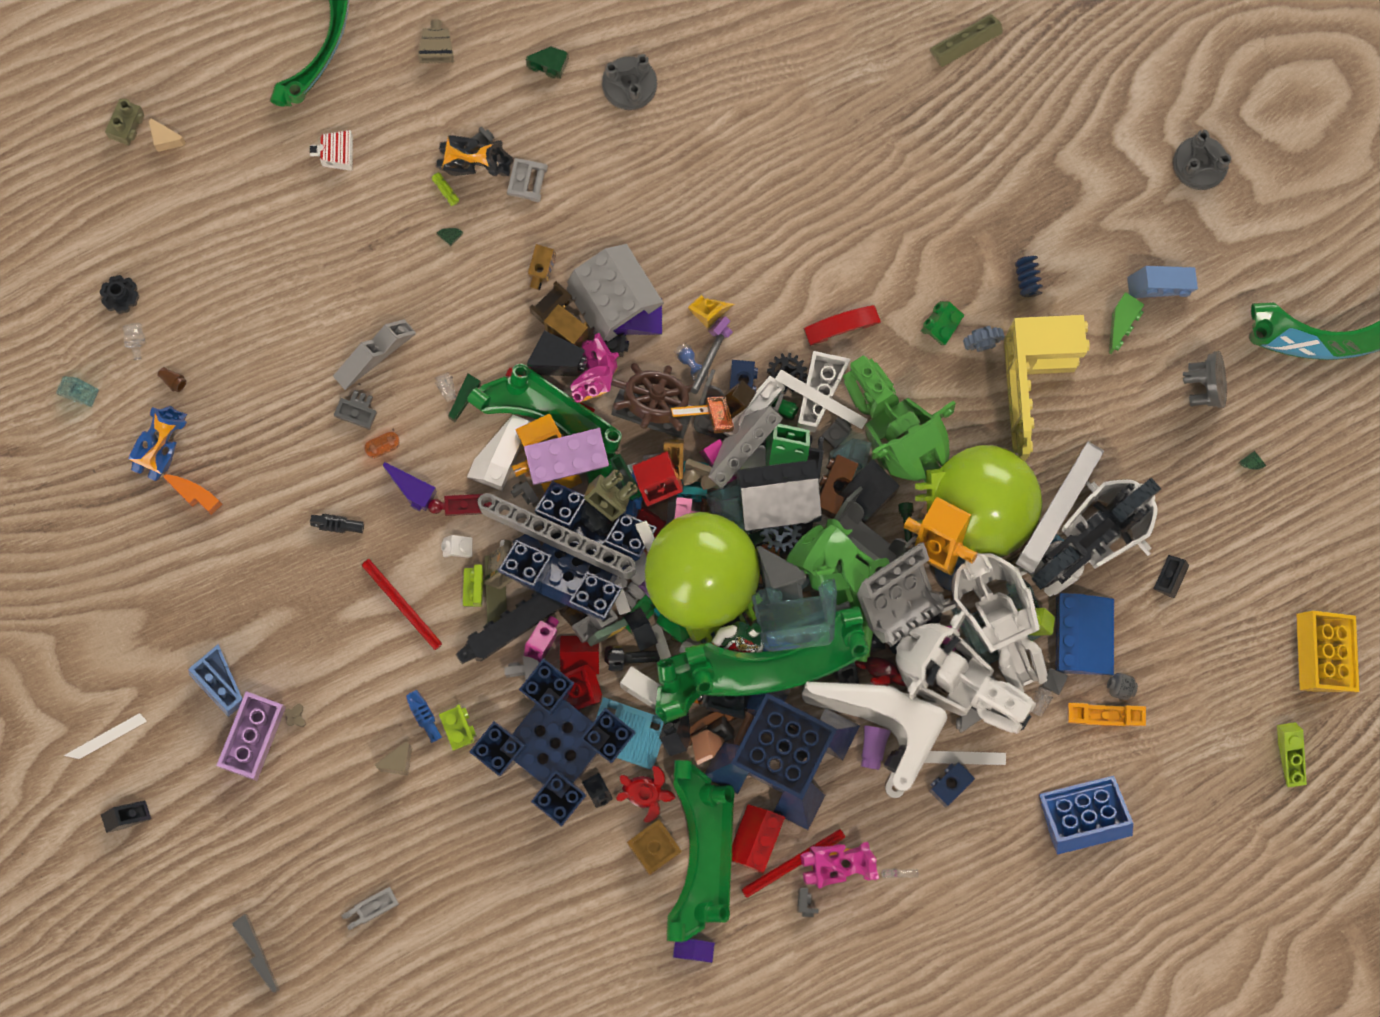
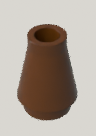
M162 367L157 374L172 391H182L187 383L183 375L168 370L165 367Z

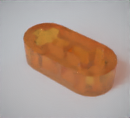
M387 432L368 441L364 449L368 457L375 459L397 449L400 445V440L396 433ZM389 437H391L392 439L396 438V440H394V445H391L390 443L383 445L384 443L388 442ZM371 445H374L375 447L381 445V447L376 449V453H373L372 451L369 452V450H371Z

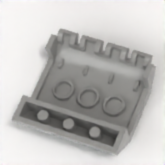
M627 244L605 248L574 269L567 281V291L572 295L573 300L576 299L575 304L581 314H585L584 319L590 329L594 328L592 331L594 335L600 333L604 341H610L616 337L617 334L614 330L641 311L645 310L650 314L664 304Z
M923 542L862 581L857 593L869 628L882 643L887 642L890 647L902 639L901 635L906 637L916 626H922L931 620V617L933 618L944 611L942 606L945 603L943 595L932 590L923 566L924 563L930 560Z

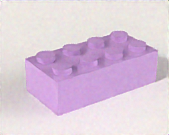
M600 428L524 446L533 486L609 466Z
M245 692L217 766L257 781L286 707L280 703Z

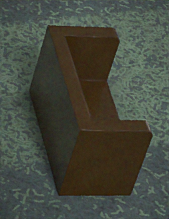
M557 281L553 283L554 288L535 306L531 305L529 307L530 312L543 325L544 320L558 304L567 307L573 301L572 295Z
M743 380L722 395L719 400L724 403L728 421L745 410L757 393Z

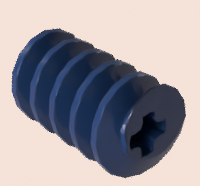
M1038 256L1021 257L1015 262V267L1018 268L1016 273L1019 275L1017 280L1021 282L1018 286L1022 289L1020 291L1022 297H1034L1043 293L1038 291L1043 285L1037 284L1042 278L1036 277L1041 272L1034 269L1039 266V263H1033L1034 260L1038 259Z

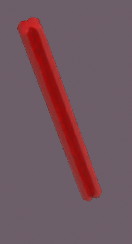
M370 559L364 561L362 567L422 637L434 650L440 648L442 642Z
M838 829L811 847L833 846L843 840L845 834L841 829ZM810 847L742 888L744 896L746 898L750 897L802 865L801 854L810 852Z

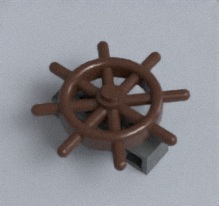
M633 363L631 369L635 375L627 383L612 378L611 386L620 388L614 401L611 415L637 423L642 429L648 427L684 439L692 415L673 417L671 408L695 406L689 404V393H691L693 384L684 386L680 380L670 375L672 372L670 365H667L664 371L660 372L642 371L638 364Z

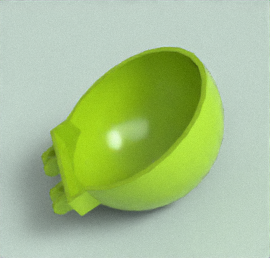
M979 445L965 449L954 455L941 468L926 470V482L915 484V489L917 490L927 489V494L915 495V501H927V512L935 498L938 497L971 514L963 546L978 552V554H994L1001 558L1013 553L1030 539L1041 517L1042 495L1035 473L1021 457L1008 449L995 445Z
M696 512L685 514L672 520L659 532L652 542L646 558L645 582L651 601L662 615L671 622L685 627L692 640L698 642L704 638L706 643L713 640L712 632L716 635L720 627L733 621L735 618L737 621L746 623L742 615L743 612H746L751 621L757 619L752 607L760 602L756 593L760 576L759 558L754 544L743 529L733 521L718 514Z

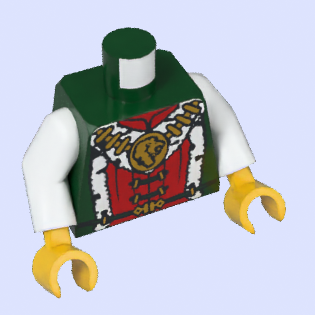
M737 621L730 626L721 627L711 642L715 646L736 652H762V628L758 623H753L750 626L742 621Z

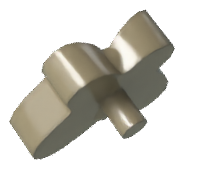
M301 704L295 705L291 710H285V715L288 717L286 721L288 726L295 724L299 727H304L306 725V721L301 717L303 712Z

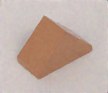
M709 730L691 737L696 763L699 765L713 758L722 746L724 739Z

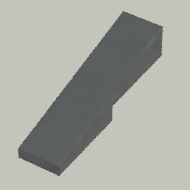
M244 914L233 922L232 925L255 954L249 960L271 991L277 993L280 990L251 921L248 915Z

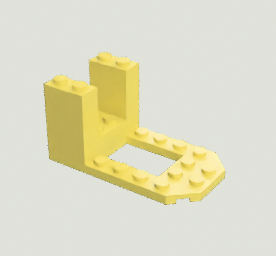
M1084 315L1014 318L1005 335L1004 351L1012 449L1024 461L1030 456V452H1033L1031 433L1032 429H1034V418L1030 416L1033 402L1032 398H1029L1028 392L1031 391V381L1027 380V374L1071 373L1076 370L1080 364L1079 358L1084 357L1090 349L1089 340H1086L1088 323L1084 321Z

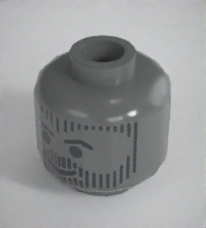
M1116 673L1113 677L1109 678L1107 688L1112 697L1129 700L1136 695L1138 684L1134 677Z

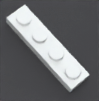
M769 376L756 391L757 393L749 406L730 421L731 431L723 432V434L728 437L737 434L744 417L771 406L780 396V393L785 390V386Z

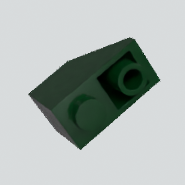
M550 46L526 57V66L534 72L541 71L550 78L557 77L561 79L569 61V54L566 51Z

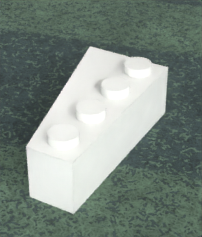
M813 351L806 384L832 399L849 365L850 359ZM803 396L797 427L808 429L810 432H816L826 409Z

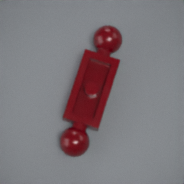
M483 494L444 496L445 502H441L439 499H432L428 503V510L432 514H438L445 510V516L479 515L482 512L478 505V499ZM486 502L483 507H490L492 503Z

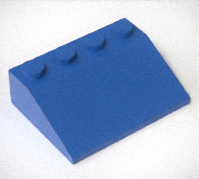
M1058 594L1056 597V671L1065 674L1114 675V599L1084 594Z
M1114 776L1039 794L1050 837L1057 855L1133 836L1134 823Z

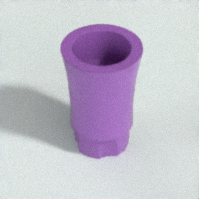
M864 725V742L861 755L863 757L861 761L862 767L880 769L891 730Z

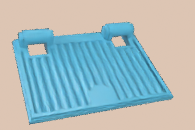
M603 697L596 718L604 708L616 709L615 716L636 732L617 758L653 770L652 768L662 744L659 736L664 724L657 715ZM651 722L660 725L659 731L650 728Z

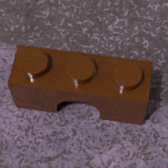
M839 454L833 459L830 458L826 469H828L827 475H823L819 486H821L819 491L821 514L831 519L836 516L844 497L839 496L834 491V482L848 485L853 479L858 463Z

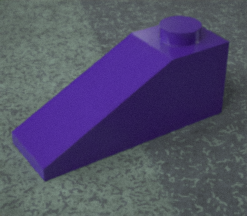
M384 462L383 467L411 504L410 507L417 511H421V509L427 511L428 503L437 493L436 487Z

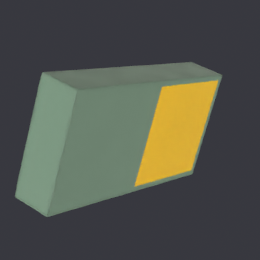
M625 619L617 621L593 633L587 642L591 647L621 632L628 624Z

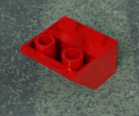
M668 451L632 465L639 490L647 506L683 492V484Z

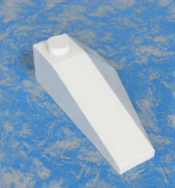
M512 415L474 459L467 478L503 491L512 470L511 466L514 465L522 445L515 429L531 421Z

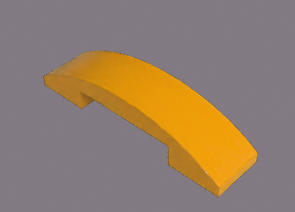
M1068 703V723L1098 726H1146V706H1105Z

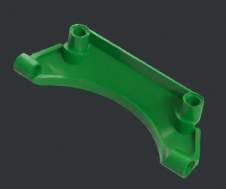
M516 364L509 378L504 376L482 385L479 389L476 387L469 394L467 402L485 414L509 413L534 419L551 414L559 432L564 437L600 428L609 466L586 472L587 484L589 485L600 474L606 478L615 470L609 459L617 455L615 452L620 445L621 432L582 404L575 402L573 398L526 365Z
M766 620L759 623L762 628L761 640L763 641V646L766 631H776V623L774 621ZM685 651L657 662L659 682L662 686L657 687L655 710L656 715L663 723L687 715L692 704L701 696L696 691L691 667Z
M675 760L673 786L685 811L689 830L690 854L685 884L678 901L667 917L666 941L684 942L704 930L705 923H726L730 918L735 791L730 785H711V779L692 764V761Z

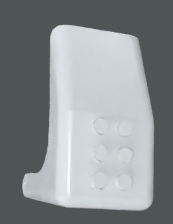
M806 682L802 690V699L806 704L859 717L891 730L896 736L899 747L907 745L896 772L891 773L886 783L885 790L891 798H899L903 795L904 791L911 788L947 721V714L941 707L936 706V704L930 701L920 700L916 696L912 700L909 698V693L900 692L892 686ZM894 785L898 791H893L892 786Z

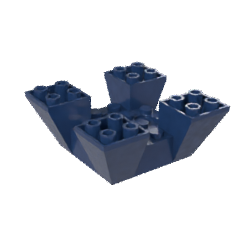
M554 481L551 482L535 509L536 515L629 556L633 559L634 563L640 559L646 548L635 524L644 521L623 513L618 517L608 536H600L597 532L592 533L587 527L580 524L582 506L586 503L584 495ZM648 524L654 535L657 527ZM556 533L552 538L558 539L561 537V534ZM516 540L498 569L499 573L529 589L601 620H605L622 590V587L614 584L618 577L617 575L546 543H543L540 550ZM573 541L569 546L576 547L579 542ZM590 549L587 551L588 555H593L596 553L595 549ZM607 557L604 561L610 563L614 558ZM624 565L622 570H625L630 565Z
M543 658L519 688L522 693L536 703L513 733L493 721L469 753L499 777L516 763L543 784V787L532 799L531 803L562 827L587 796L576 784L582 774L598 754L612 764L636 732L606 708H604L594 722L567 702L574 682ZM571 722L573 724L572 732L565 733L564 725ZM543 725L546 732L543 736L539 737L536 734V729ZM554 738H559L561 741V745L557 749H554L551 745ZM570 750L576 752V758L573 761H569L566 757L567 752ZM543 753H546L549 757L546 764H541L539 761V757Z
M789 689L745 695L744 710L755 717L740 746L723 742L716 755L712 758L705 775L712 782L720 786H732L737 795L748 775L782 792L773 812L784 816L786 820L808 831L826 796L811 781L825 753L842 761L844 760L860 725L826 708L819 720L785 703L791 691ZM790 725L795 726L798 729V733L795 735L788 733L787 727ZM761 735H770L771 742H762ZM786 743L789 746V751L781 752L778 745ZM804 752L807 759L799 761L796 758V753ZM776 760L779 762L780 768L773 770L770 768L769 763Z

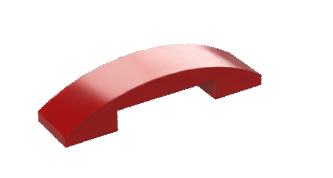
M871 305L818 321L805 327L804 332L809 345L812 346L846 332L880 324L881 321L875 305Z

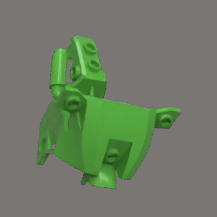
M861 356L851 362V371L843 375L855 407H858L861 413L870 415L872 420L865 423L864 427L867 439L872 447L873 460L877 458L880 467L883 470H887L890 475L913 481L923 479L926 482V470L939 469L949 460V438L941 419L943 417L947 418L954 413L956 403L953 400L933 415L909 398L899 403L893 387L894 384L878 363L874 362L872 358L868 360L867 357ZM856 380L860 383L865 393L862 394ZM904 433L905 436L898 439L899 436ZM886 438L888 442L882 444L880 440Z
M827 519L826 528L824 529L819 524L808 531L793 547L786 561L809 575L810 583L814 590L828 591L835 600V606L849 601L851 608L859 606L863 619L862 627L869 652L857 659V661L867 662V656H870L873 631L869 628L857 593L862 581L873 575L878 567L881 566L883 568L888 565L889 560L887 558L873 560L860 551L847 537L852 532V529L846 530L838 520ZM856 555L866 560L869 563V566L865 565L863 562L855 558Z

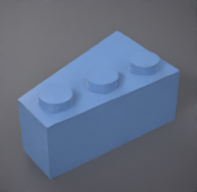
M1145 266L1127 277L1129 295L1134 298L1176 295L1187 297L1198 289L1195 267Z
M218 644L191 666L188 671L190 677L229 717L239 709L243 699Z

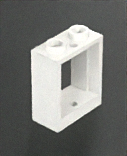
M631 666L620 683L621 689L655 710L657 687L661 685Z

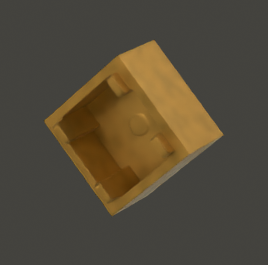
M558 304L544 320L545 331L578 347H581L582 343L589 338L588 323L584 322L583 324L566 310L565 305L560 306Z
M660 819L627 841V845L649 876L682 853V850Z

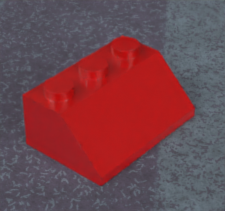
M748 804L732 844L731 862L763 874L785 817Z

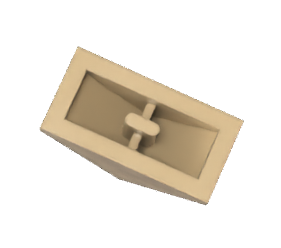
M153 119L149 120L157 152L185 145L181 135Z

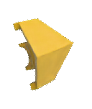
M701 295L688 306V309L708 329L735 304L704 298Z

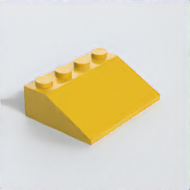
M1308 611L1296 614L1300 690L1312 692H1360L1356 616L1321 611Z

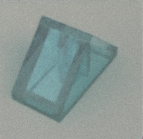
M63 376L56 394L92 407L99 389L78 378Z

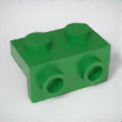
M940 301L934 306L930 317L925 320L921 332L929 334L940 345H946L965 315L951 302Z

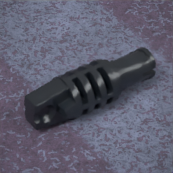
M322 514L311 515L310 525L322 531L339 532L342 534L346 533V531L363 534L364 522L348 520L346 516Z

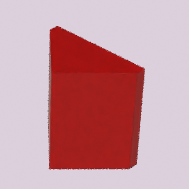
M561 636L560 672L565 674L581 666L589 665L596 675H599V643L590 647L587 641L581 643L577 636Z

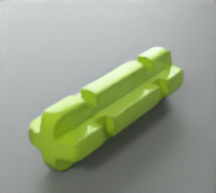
M441 173L434 174L432 180L435 185L438 186V189L447 198L451 206L456 205L459 202L457 195L454 194L452 188L443 179Z

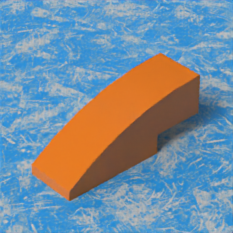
M169 474L163 476L192 507L199 502L212 515L223 505L213 494L190 480Z

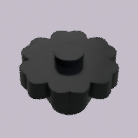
M121 275L112 276L109 278V283L105 282L102 284L100 295L103 298L101 302L108 311L115 310L118 314L127 313L130 311V306L137 305L140 297L136 292L138 287L131 278L124 279Z
M589 502L582 506V523L590 532H597L600 536L610 533L617 519L612 522Z

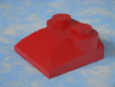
M589 665L581 666L564 674L574 682L567 702L577 710L600 703L602 692L596 673Z

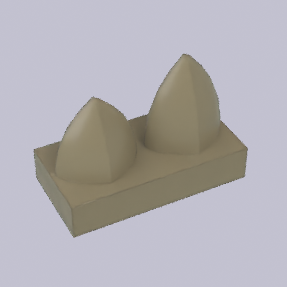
M691 459L685 462V472L682 479L684 486L698 481L701 483L703 490L712 487L720 489L708 477L712 467Z

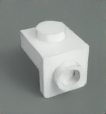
M455 535L443 538L441 544L443 557H472V538Z

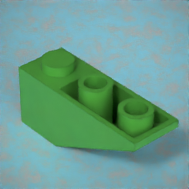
M1126 292L1112 312L1110 354L1114 350L1118 351L1124 343L1121 339L1124 335L1128 336L1134 328L1131 324L1134 320L1138 321L1144 313L1141 309L1145 304Z

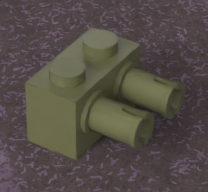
M119 99L105 130L108 138L129 146L131 141H134L136 138L138 125L144 120L142 108L130 103L127 99Z
M613 470L606 478L600 474L588 485L584 495V499L612 522L625 512L629 497L638 490L635 484L630 487L633 482H628L619 490L615 485L623 479V476L620 472L618 473V470Z

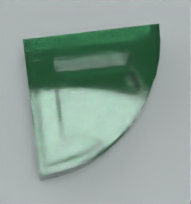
M443 228L437 232V235L451 247L463 235V231L457 228Z
M1253 451L1238 462L1242 467L1251 470H1260L1266 466L1256 451Z

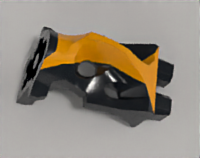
M449 135L447 141L440 142V152L445 155L444 158L437 160L436 167L451 176L476 174L475 166L485 167L492 176H497L498 174L509 176L510 164L514 158L503 150V142L501 140L495 141L493 144L480 145L476 139Z

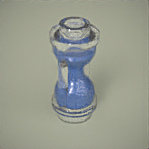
M684 343L674 351L675 357L682 364L688 365L691 368L690 374L695 382L702 365L695 362V354L692 347ZM708 370V372H707V375H706V377H705L703 383H704V382L708 379V377H709V376H708V374L710 373L709 370Z

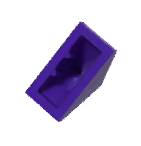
M694 939L675 942L673 958L713 963L715 943Z

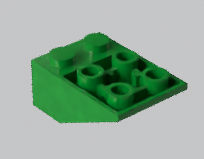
M778 424L766 438L765 466L807 461L810 447V430Z

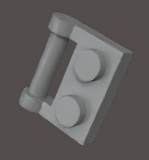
M515 158L507 195L540 202V191L548 165ZM532 169L537 170L533 192H529L528 186Z

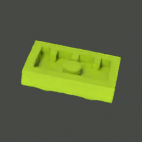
M474 565V568H464L463 606L482 607L483 566Z
M459 704L455 708L439 714L453 751L475 743L473 737L477 735L473 725L469 726L466 719H469V715L465 707L461 708Z

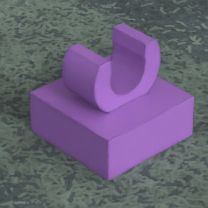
M726 316L719 317L708 332L712 336L722 334L724 338H728L732 334V330L727 327L730 320Z

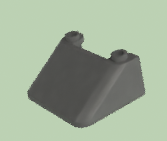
M756 547L764 592L777 627L811 615L809 606L805 607L801 588V585L804 584L803 582H806L804 571H800L797 566L763 547ZM810 624L801 626V627H799V628L790 630V631L785 632V633H789V632H792V631H795V630H799V629H802V628H805V627H809Z

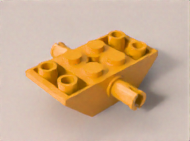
M547 414L515 429L523 448L524 446L562 437L551 414ZM527 460L511 466L513 471L521 468L514 472L516 477L530 471ZM579 474L554 480V482L569 489L582 483ZM552 481L541 484L544 493Z
M936 497L922 523L913 520L911 517L906 520L904 529L918 535L915 546L921 542L924 543L930 559L926 563L952 576L958 556L971 564L977 558L978 552L963 546V540L971 514Z

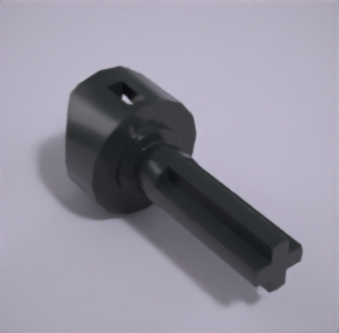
M621 645L607 646L604 650V661L608 664V670L611 672L623 671L624 663L660 661L658 651L624 653Z

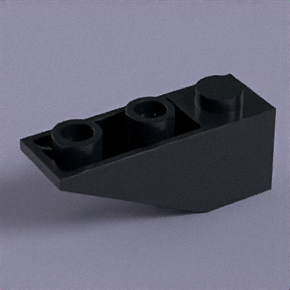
M689 711L687 715L663 724L659 739L669 756L685 752L688 749L690 743Z

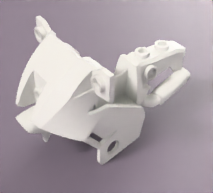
M978 554L972 564L966 560L965 564L963 563L954 574L951 583L954 600L945 599V603L942 605L944 611L941 613L955 607L958 611L965 612L966 621L990 653L998 650L1000 655L999 669L1006 682L1025 692L1024 686L1034 681L1042 684L1047 681L1048 675L1041 648L1034 641L1028 639L1029 634L1040 629L1031 591L1026 587L1022 575L1028 572L1020 566H1013L994 554ZM997 579L1006 580L1011 586L1015 584L1023 609L1017 611L1009 596L1000 592L993 594L986 583ZM974 590L981 600L975 603L983 623L986 625L983 628H980L975 618L960 602L963 594ZM1028 649H1029V652H1030V656H1031V660H1032V664H1033L1034 670L1032 669V667H1031V665H1030V662H1029V660H1028V657H1027V655H1026V652H1025V651H1027Z

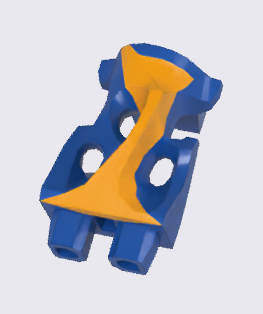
M167 406L163 409L151 408L150 416L153 417L151 427L148 432L143 431L128 459L133 461L131 470L141 474L145 467L149 468L150 471L147 477L154 481L159 480L162 473L168 471L177 444V442H168L171 434L176 429L184 428L187 423L185 421L187 414L175 410L172 406ZM156 431L159 432V439L155 434ZM144 441H146V442L148 443V447H147V448H144V447H143V442H144ZM165 446L169 449L166 455L162 451Z

